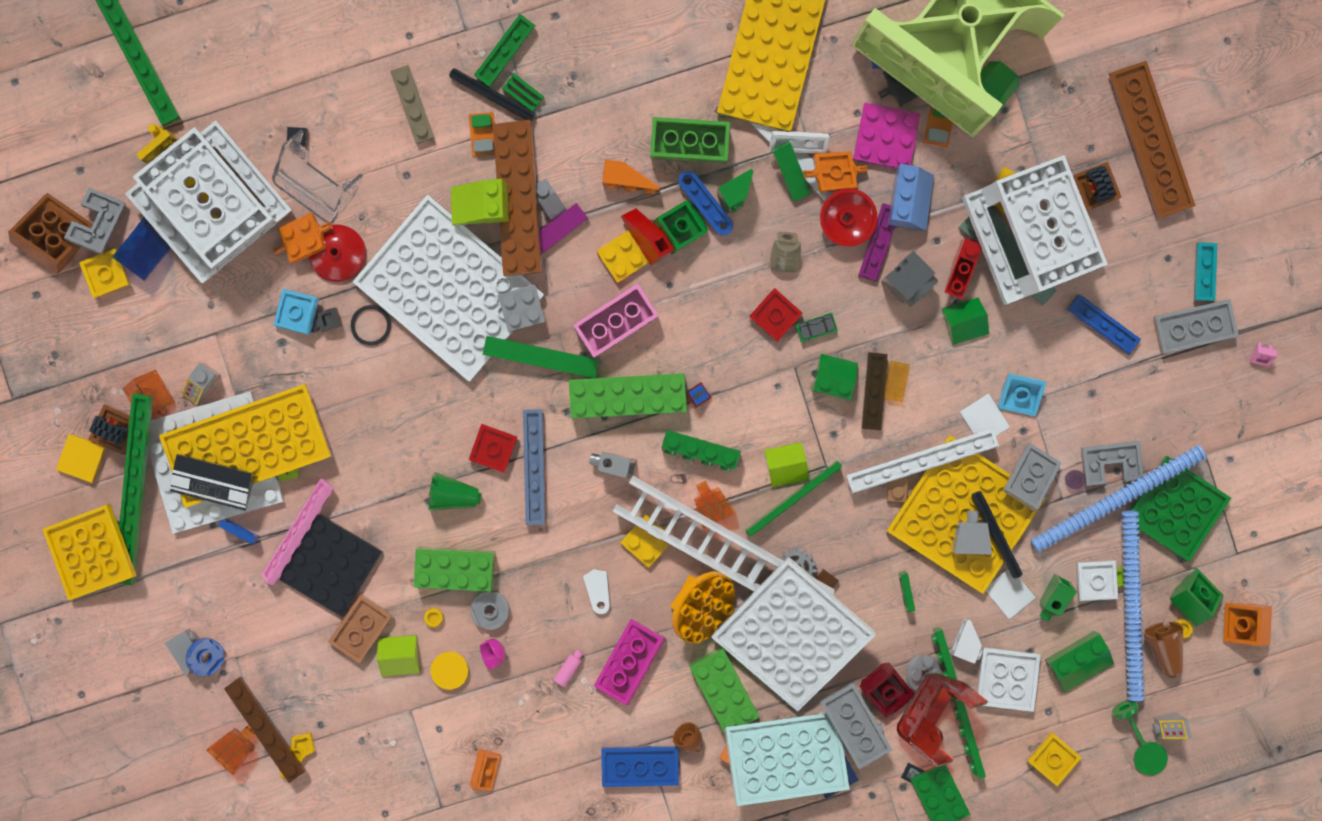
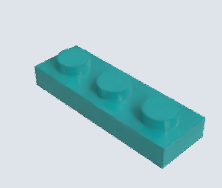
M1196 243L1194 300L1215 301L1218 243Z

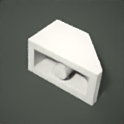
M964 617L950 653L975 664L976 660L981 658L983 652L981 649L982 645L972 622Z

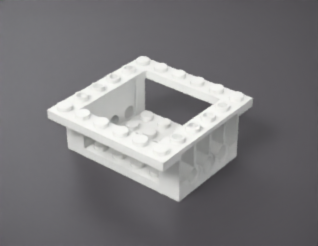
M216 120L202 132L194 127L133 176L137 184L125 193L202 284L292 212L291 208ZM214 148H217L219 150V152L224 156V158L230 163V165L235 169V171L241 176V178L247 183V185L252 189V191L263 202L265 207H263L256 200V198L251 194V192L245 187V185L239 180V178L228 167V165L223 161V159L217 154ZM194 178L196 181L195 186L187 188L185 186L186 179ZM201 193H207L209 196V200L205 204H201L198 201V196ZM215 208H219L222 211L219 219H213L211 216V211Z
M1065 155L995 181L980 190L962 197L1004 305L1108 265ZM1041 200L1047 203L1046 211L1040 208ZM999 203L1003 206L1029 275L1016 280L987 210L988 207ZM1048 219L1054 221L1055 226L1053 229L1047 226ZM1055 237H1058V238L1061 239V241H1062L1061 247H1057V246L1055 245V243H1054Z

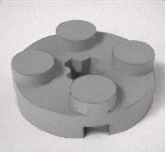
M498 591L482 592L472 603V619L482 628L489 630L497 629L505 623L509 616V603ZM487 605L495 607L493 615L490 613L486 614Z
M916 655L907 665L906 671L909 672L908 677H906V683L915 692L928 694L942 677L939 664L932 656Z

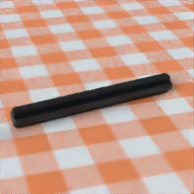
M456 68L451 70L449 74L451 79L524 120H534L535 113Z
M980 490L974 492L971 496L984 522L988 523L989 532L1014 579L1021 577L1023 573L983 493Z

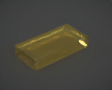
M890 361L884 390L885 399L903 401L910 364Z

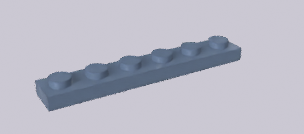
M543 409L523 410L526 525L545 524Z

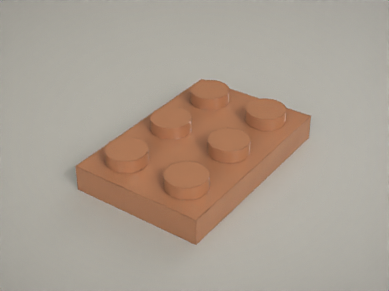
M361 594L328 643L360 664L393 615Z

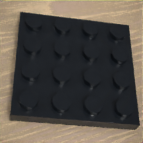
M319 513L314 518L310 530L303 536L300 546L292 554L291 561L284 567L279 580L344 617L383 551Z

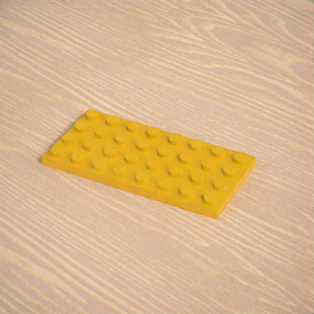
M746 0L716 114L791 132L825 0Z
M307 384L159 435L172 473L176 454H184L256 473L253 484L332 457ZM180 494L184 508L205 501Z

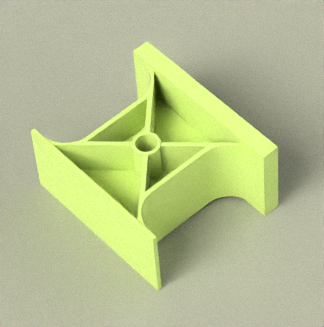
M931 0L923 12L916 19L909 22L892 21L874 8L851 45L970 136L974 137L996 115L1003 105L988 94L982 86L980 73L986 59L1008 31L1025 30L1042 40L1065 14L1046 0Z

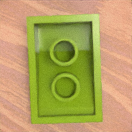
M492 179L451 187L452 225L509 222L508 183L503 179Z

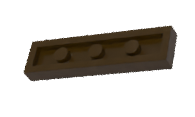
M871 352L867 354L861 429L881 430L888 354Z

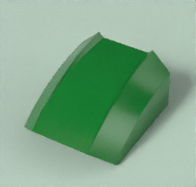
M989 61L980 73L984 90L1003 104L1002 107L1019 86L1018 75L1001 61Z
M689 200L675 206L652 222L665 233L674 250L671 254L678 252L708 232L707 224Z

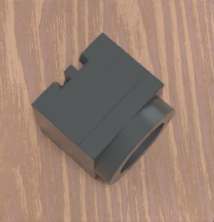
M913 251L881 282L902 303L906 302L912 307L938 282V279L934 276L935 272Z

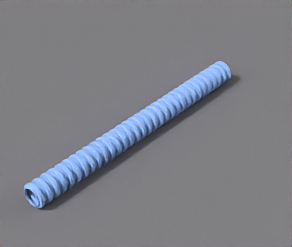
M1195 445V448H1190L1189 452L1185 451L1184 454H1179L1178 458L1174 457L1173 461L1169 460L1162 467L1158 466L1157 470L1153 469L1152 473L1148 472L1146 476L1142 475V478H1137L1136 482L1132 481L1130 485L1126 484L1125 488L1121 487L1120 491L1116 490L1109 497L1105 496V499H1100L1099 503L1095 502L1093 506L1089 505V508H1084L1083 512L1079 511L1072 518L1068 517L1067 521L1063 520V523H1058L1056 527L1052 526L1051 530L1047 529L1046 533L1042 532V535H1036L1035 539L1031 538L1032 545L1039 553L1043 549L1047 550L1046 547H1052L1053 543L1057 544V541H1063L1062 538H1068V535H1073V532L1077 533L1078 529H1084L1083 526H1089L1090 522L1093 524L1094 520H1100L1099 517H1105L1106 513L1110 514V511H1116L1115 508L1119 509L1122 504L1126 505V502H1132L1131 499L1135 500L1138 495L1146 494L1147 490H1153V487H1158L1159 483L1162 485L1163 481H1169V478H1174L1175 474L1179 475L1180 472H1185L1186 468L1190 469L1191 465L1195 466L1196 463H1201L1202 459L1206 460V453L1200 445Z
M1123 511L1121 513L1123 516L1121 521L1124 523L1122 524V528H1124L1122 530L1124 534L1122 536L1124 540L1122 542L1124 546L1122 551L1125 558L1123 560L1125 564L1123 566L1125 570L1123 572V575H1125L1123 581H1125L1124 587L1126 588L1124 590V593H1126L1124 599H1126L1124 605H1126L1124 616L1127 617L1125 619V623H1127L1125 625V629H1127L1125 631L1127 635L1125 637L1127 641L1125 646L1128 653L1126 655L1128 659L1126 661L1128 665L1126 667V670H1128L1126 675L1128 676L1127 682H1129L1127 684V688H1129L1127 690V694H1129L1127 699L1132 702H1140L1145 700V696H1143L1145 685L1142 684L1144 682V678H1142L1144 676L1142 672L1144 670L1142 666L1144 664L1142 660L1144 655H1142L1143 649L1141 648L1143 647V643H1141L1143 641V637H1141L1143 631H1141L1143 620L1140 619L1142 617V613H1140L1142 611L1140 607L1142 605L1140 601L1142 599L1140 595L1142 590L1139 583L1141 581L1139 577L1141 575L1139 571L1141 569V566H1139L1141 560H1139L1140 554L1138 553L1140 551V548H1138L1140 542H1138L1140 539L1138 527L1140 525L1137 524L1139 512Z

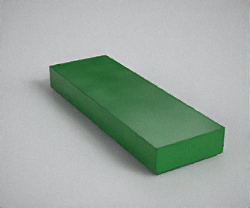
M788 141L772 149L792 200L795 202L811 194L791 143Z

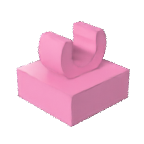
M1259 342L1255 347V351L1250 356V363L1269 367L1277 357V350H1273L1270 344L1267 348H1264L1262 343Z

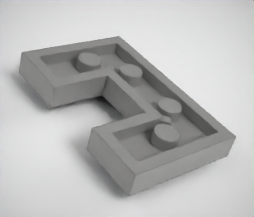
M88 188L81 206L98 213L91 228L72 221L64 239L102 255L126 207V202Z
M1140 441L1081 448L1085 486L1106 484L1105 464L1121 463L1123 481L1141 479L1142 475H1144Z

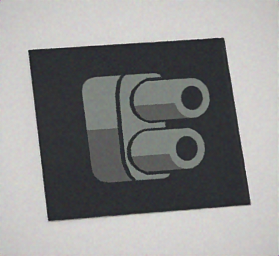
M908 762L901 778L912 783L910 778L924 772V770Z

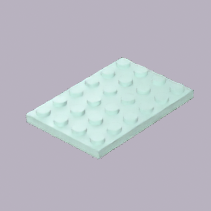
M827 713L725 727L735 806L850 790L842 739Z

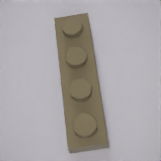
M409 65L390 71L415 143L420 144L434 139V134Z

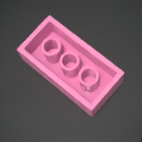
M637 283L573 326L592 356L596 358L657 319L659 315Z

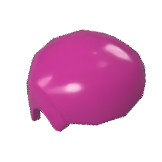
M492 638L480 644L482 660L488 669L502 665L506 652L500 641Z

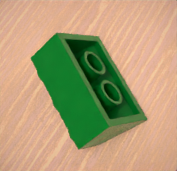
M1096 631L1089 633L1045 659L1064 693L1114 665L1108 646L1101 634Z

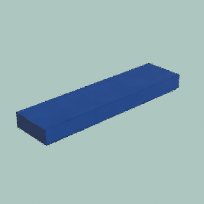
M1080 294L1075 297L1067 308V311L1128 355L1131 354L1141 340Z

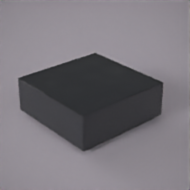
M287 127L286 146L307 148L308 129Z

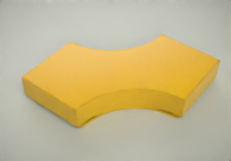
M312 732L295 735L291 738V749L301 764L308 754L316 751ZM280 771L281 779L285 778Z

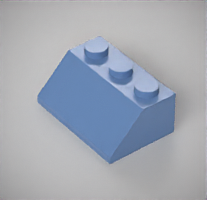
M906 164L898 166L895 173L888 225L926 231L934 175L917 166Z

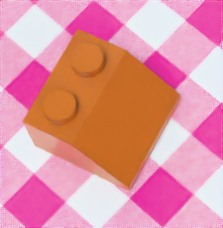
M1225 603L1223 641L1255 646L1270 645L1272 606Z

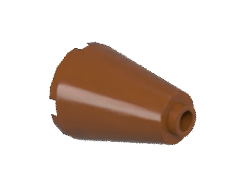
M1163 622L1151 625L1145 629L1144 633L1148 646L1163 674L1170 678L1178 677L1183 671L1182 625L1177 622H1169L1170 625L1164 626Z

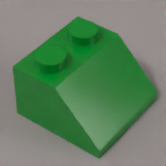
M752 169L718 187L717 194L727 212L732 210L735 213L743 208L754 173Z
M821 354L811 391L851 400L856 382L858 363Z
M1196 568L1174 589L1170 600L1189 621L1198 626L1214 617L1224 595Z

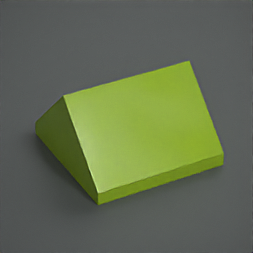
M802 442L764 450L771 487L809 480L807 460Z
M417 635L378 638L377 663L381 677L420 673Z

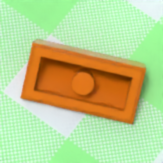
M482 749L478 750L470 781V786L474 790L492 792L501 754Z

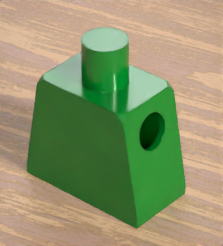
M1054 573L1040 599L1044 608L1039 616L1046 621H1050L1053 614L1061 616L1077 593L1073 584Z

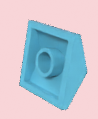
M1008 373L1002 386L998 408L1036 416L1047 382Z

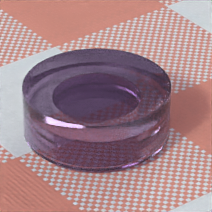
M1071 470L1065 475V484L1071 489H1079L1085 483V476L1081 471Z

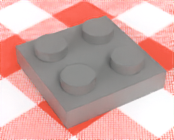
M535 284L498 295L508 332L546 322Z

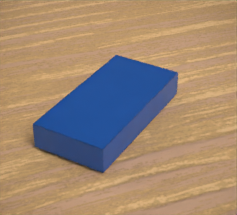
M228 519L221 520L218 527L251 544L257 543L259 535Z

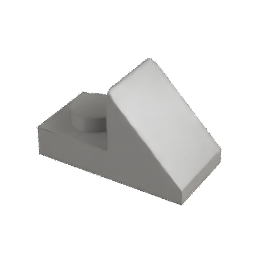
M546 178L536 184L537 200L550 220L553 221L567 209Z

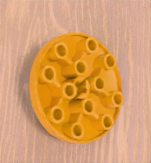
M708 572L697 578L692 575L688 576L681 591L670 605L674 610L672 615L673 630L680 639L688 643H700L710 638L734 612L735 588L729 577L721 572Z

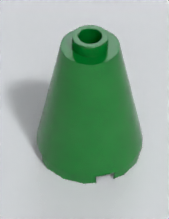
M434 472L429 491L431 502H428V510L475 508L481 502L482 493H479V489Z

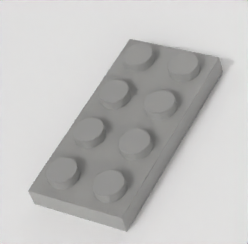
M1230 299L1154 316L1162 354L1239 337Z
M853 682L820 701L858 769L892 751L891 746Z

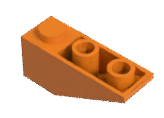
M605 159L602 184L606 185L607 189L617 190V187H623L628 192H636V189L644 190L645 194L655 195V192L660 191L659 186L625 162Z

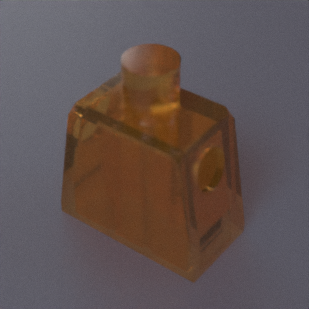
M706 480L696 485L700 496L694 498L698 513L716 523L736 513L733 506L718 487L710 489Z
M246 726L241 732L234 728L206 751L234 775L254 748L250 738L255 733L249 726Z

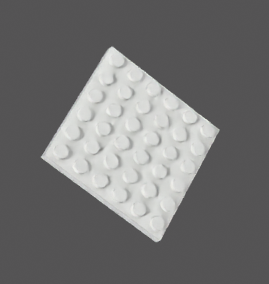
M252 391L151 420L148 452L172 534L284 501L277 476L253 484L246 511L209 501L184 508L180 494L170 492L172 471L159 435L255 402Z
M788 557L712 634L711 638L796 711H799L876 636V632Z

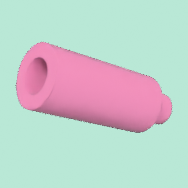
M577 649L574 654L571 653L554 677L558 684L563 687L566 686L581 664L582 660L580 658L584 654Z

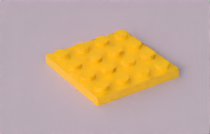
M111 504L101 506L42 529L68 601L137 576Z

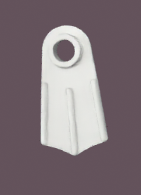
M593 569L585 574L583 578L593 610L598 614H604L610 607L607 571ZM598 602H604L605 607L603 609L598 608Z

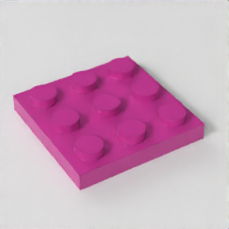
M864 102L853 160L896 169L900 164L911 165L921 113Z

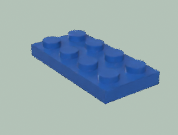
M676 746L601 748L602 787L679 786L678 748Z

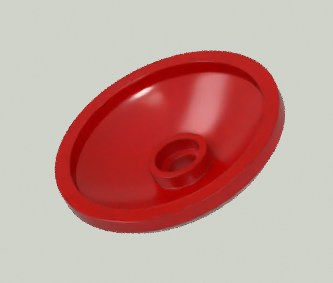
M842 189L834 192L825 200L820 211V225L824 234L833 243L844 247H852L864 243L873 234L877 225L878 216L874 202L867 194L857 189ZM845 214L849 216L847 222L843 220Z
M337 224L332 225L333 229L323 233L326 249L309 256V261L314 271L322 278L332 282H343L355 277L363 268L366 260V246L361 236L355 230L348 226ZM333 249L338 250V254L335 256L332 255Z

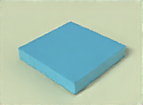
M282 289L273 326L310 335L319 298Z

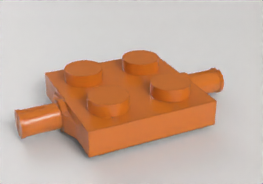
M851 151L814 154L813 156L814 170H804L803 175L804 178L815 177L819 193H827L842 189H857V174L867 173L868 169H866V165L855 166Z
M308 213L278 228L282 244L273 248V252L276 256L286 252L289 262L295 264L326 249L323 233L333 229L330 221L319 225L315 214Z

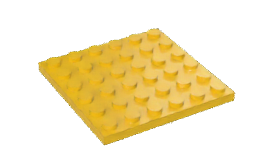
M948 435L943 444L957 439ZM977 453L925 470L886 531L984 594L1004 563L990 532L992 555L957 554L952 552L957 522H967V510L979 511L971 495L979 490L983 493L1011 551L1038 510L1034 512L1003 492L1002 490L1010 474ZM979 512L978 522H984Z

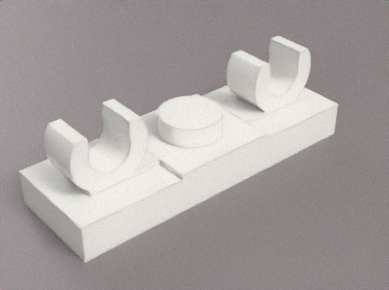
M772 131L769 150L772 151V149L789 141L795 153H826L830 137L829 134Z

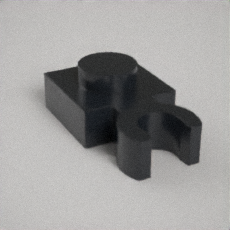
M333 307L317 313L318 319L314 318V328L311 330V333L318 332L320 328L322 332L341 327L342 323L337 308Z

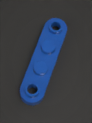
M682 172L678 179L681 189L717 234L721 236L730 234L733 229L731 218L694 172ZM690 178L692 182L687 185L684 180ZM721 223H726L727 228L725 230L720 228Z

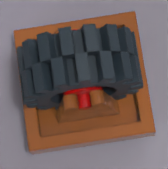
M1108 162L1073 175L1086 211L1122 197Z
M104 404L99 416H95L89 429L91 434L88 440L126 455L130 415Z

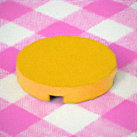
M446 651L439 654L433 660L430 674L437 686L452 690L460 687L466 681L469 674V666L463 655L455 651Z

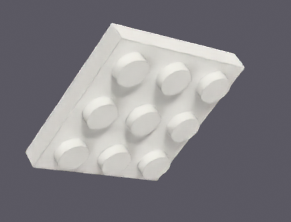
M982 647L983 652L980 661L975 704L1034 712L1041 655L1038 653Z

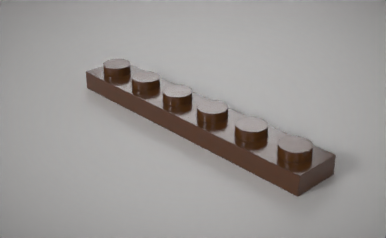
M239 677L225 687L224 690L288 783L306 772L243 678Z

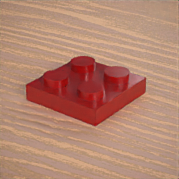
M774 288L749 317L778 342L803 313Z
M481 424L468 460L505 473L518 436Z

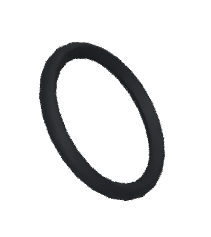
M367 305L359 308L354 313L350 327L357 341L365 345H377L383 342L389 335L391 322L385 310L375 305ZM367 309L378 310L384 315L387 322L385 334L380 339L372 342L361 339L357 335L354 326L358 314Z

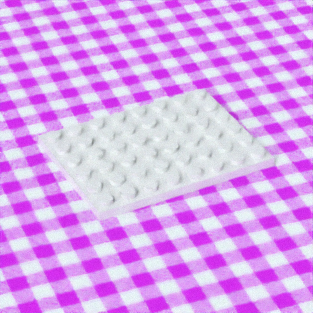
M428 194L353 281L355 285L469 382L491 358V356L482 355L486 336L506 340L512 334V332L507 330L498 295L533 285L522 275L503 276L502 258L464 225L453 226L452 215ZM537 289L539 300H541L544 294Z

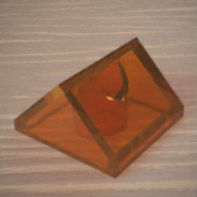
M157 370L132 379L123 388L130 403L132 393L154 396L152 416L176 403Z

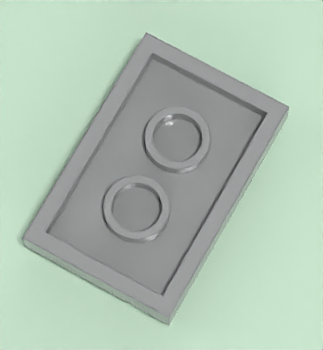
M1028 443L1002 491L1035 512L1043 501L1062 463L1031 443Z

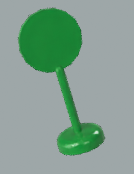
M1129 700L1124 701L1113 708L1112 714L1118 720L1128 719L1141 744L1134 753L1135 767L1145 775L1158 774L1167 765V751L1157 742L1145 743L1132 718L1139 710L1138 703Z

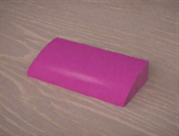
M630 619L594 687L622 704L629 705L666 638L639 622Z

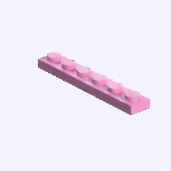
M320 478L261 576L268 584L274 585L280 579L284 567L291 561L295 549L300 546L302 538L310 530L314 518L321 512L325 500L330 497L333 486L328 481Z

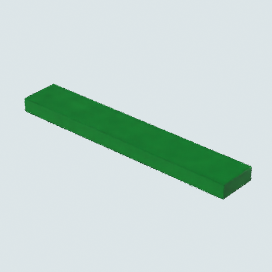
M486 336L482 354L596 378L599 359Z
M837 460L745 529L746 532L753 536L842 468V465Z

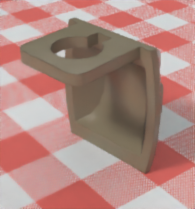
M778 232V240L774 241L771 251V270L797 272L801 260V242H797L796 233ZM787 236V237H791L792 239H790V241H789V240H785V238H783V237Z

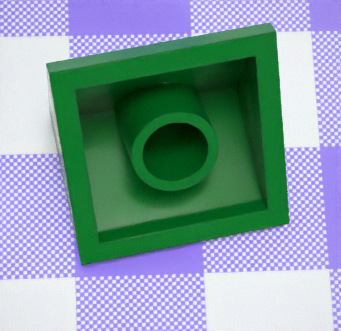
M979 297L941 309L952 345L990 334L988 314Z

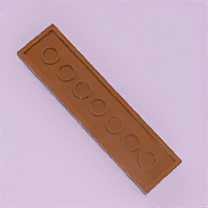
M1147 61L1109 73L1108 75L1157 219L1196 206Z
M523 120L493 124L496 178L503 179L508 183L509 222H500L503 276L542 273L532 121Z

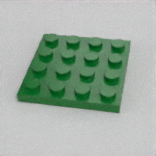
M1165 456L1159 466L1162 467L1164 463H1168L1169 460L1173 461V459ZM1186 468L1185 472H1180L1179 475L1175 474L1174 478H1169V481H1163L1162 485L1159 483L1158 487L1154 486L1153 490H1147L1146 494L1142 493V496H1138L1129 511L1139 512L1137 524L1140 525L1138 527L1140 531L1190 562L1231 500V497Z

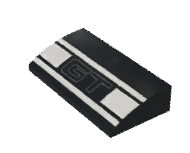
M176 454L170 492L246 511L256 473L184 454Z

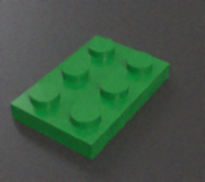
M945 762L910 778L931 821H959L971 815Z

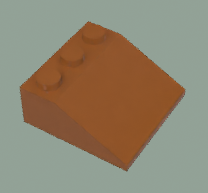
M46 193L8 231L9 241L58 275L69 264L80 246L64 239L72 221L91 228L93 224L49 193Z

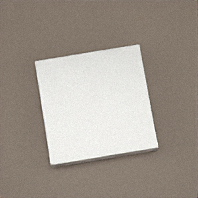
M1115 560L1076 562L1078 601L1118 599Z

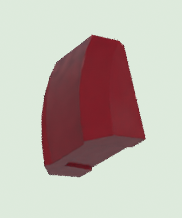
M889 662L880 664L878 668L862 679L859 686L886 719L895 714L915 696V693L908 687L907 683Z

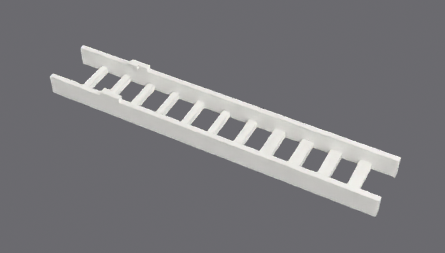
M632 476L629 483L642 490L643 493L634 509L630 512L616 504L613 510L614 513L643 528L649 534L666 541L752 591H755L760 586L754 581L766 561L775 565V570L784 562L635 476ZM647 494L660 500L649 521L636 515ZM663 505L669 509L676 510L665 531L653 525ZM681 513L694 519L682 541L669 534ZM698 522L710 529L699 550L686 543ZM717 532L727 538L716 559H713L704 554L703 551L713 534ZM731 542H734L743 547V550L733 567L729 568L720 563V560ZM750 551L759 556V559L748 577H745L738 573L737 570ZM815 579L834 596L835 590Z

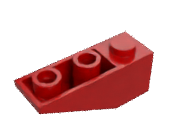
M637 208L621 216L650 265L664 259L674 250L665 233Z
M966 238L961 240L944 293L963 299L982 250L979 243Z

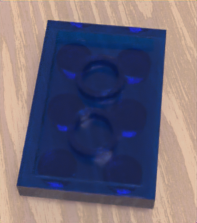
M143 217L112 258L145 281L171 247L149 221Z

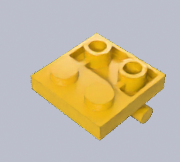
M150 124L148 130L154 139L136 154L137 157L149 164L179 140L177 135L166 129L164 130L159 125Z

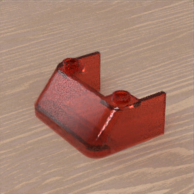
M930 673L923 678L899 720L897 733L937 768L952 763L954 760L940 748L943 742V734L935 726L951 697L957 701H962L971 709L986 705L988 701L965 682L938 673Z

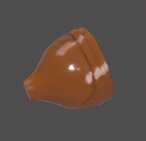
M686 722L674 732L673 743L684 752H700L702 749V733L697 725L692 722Z

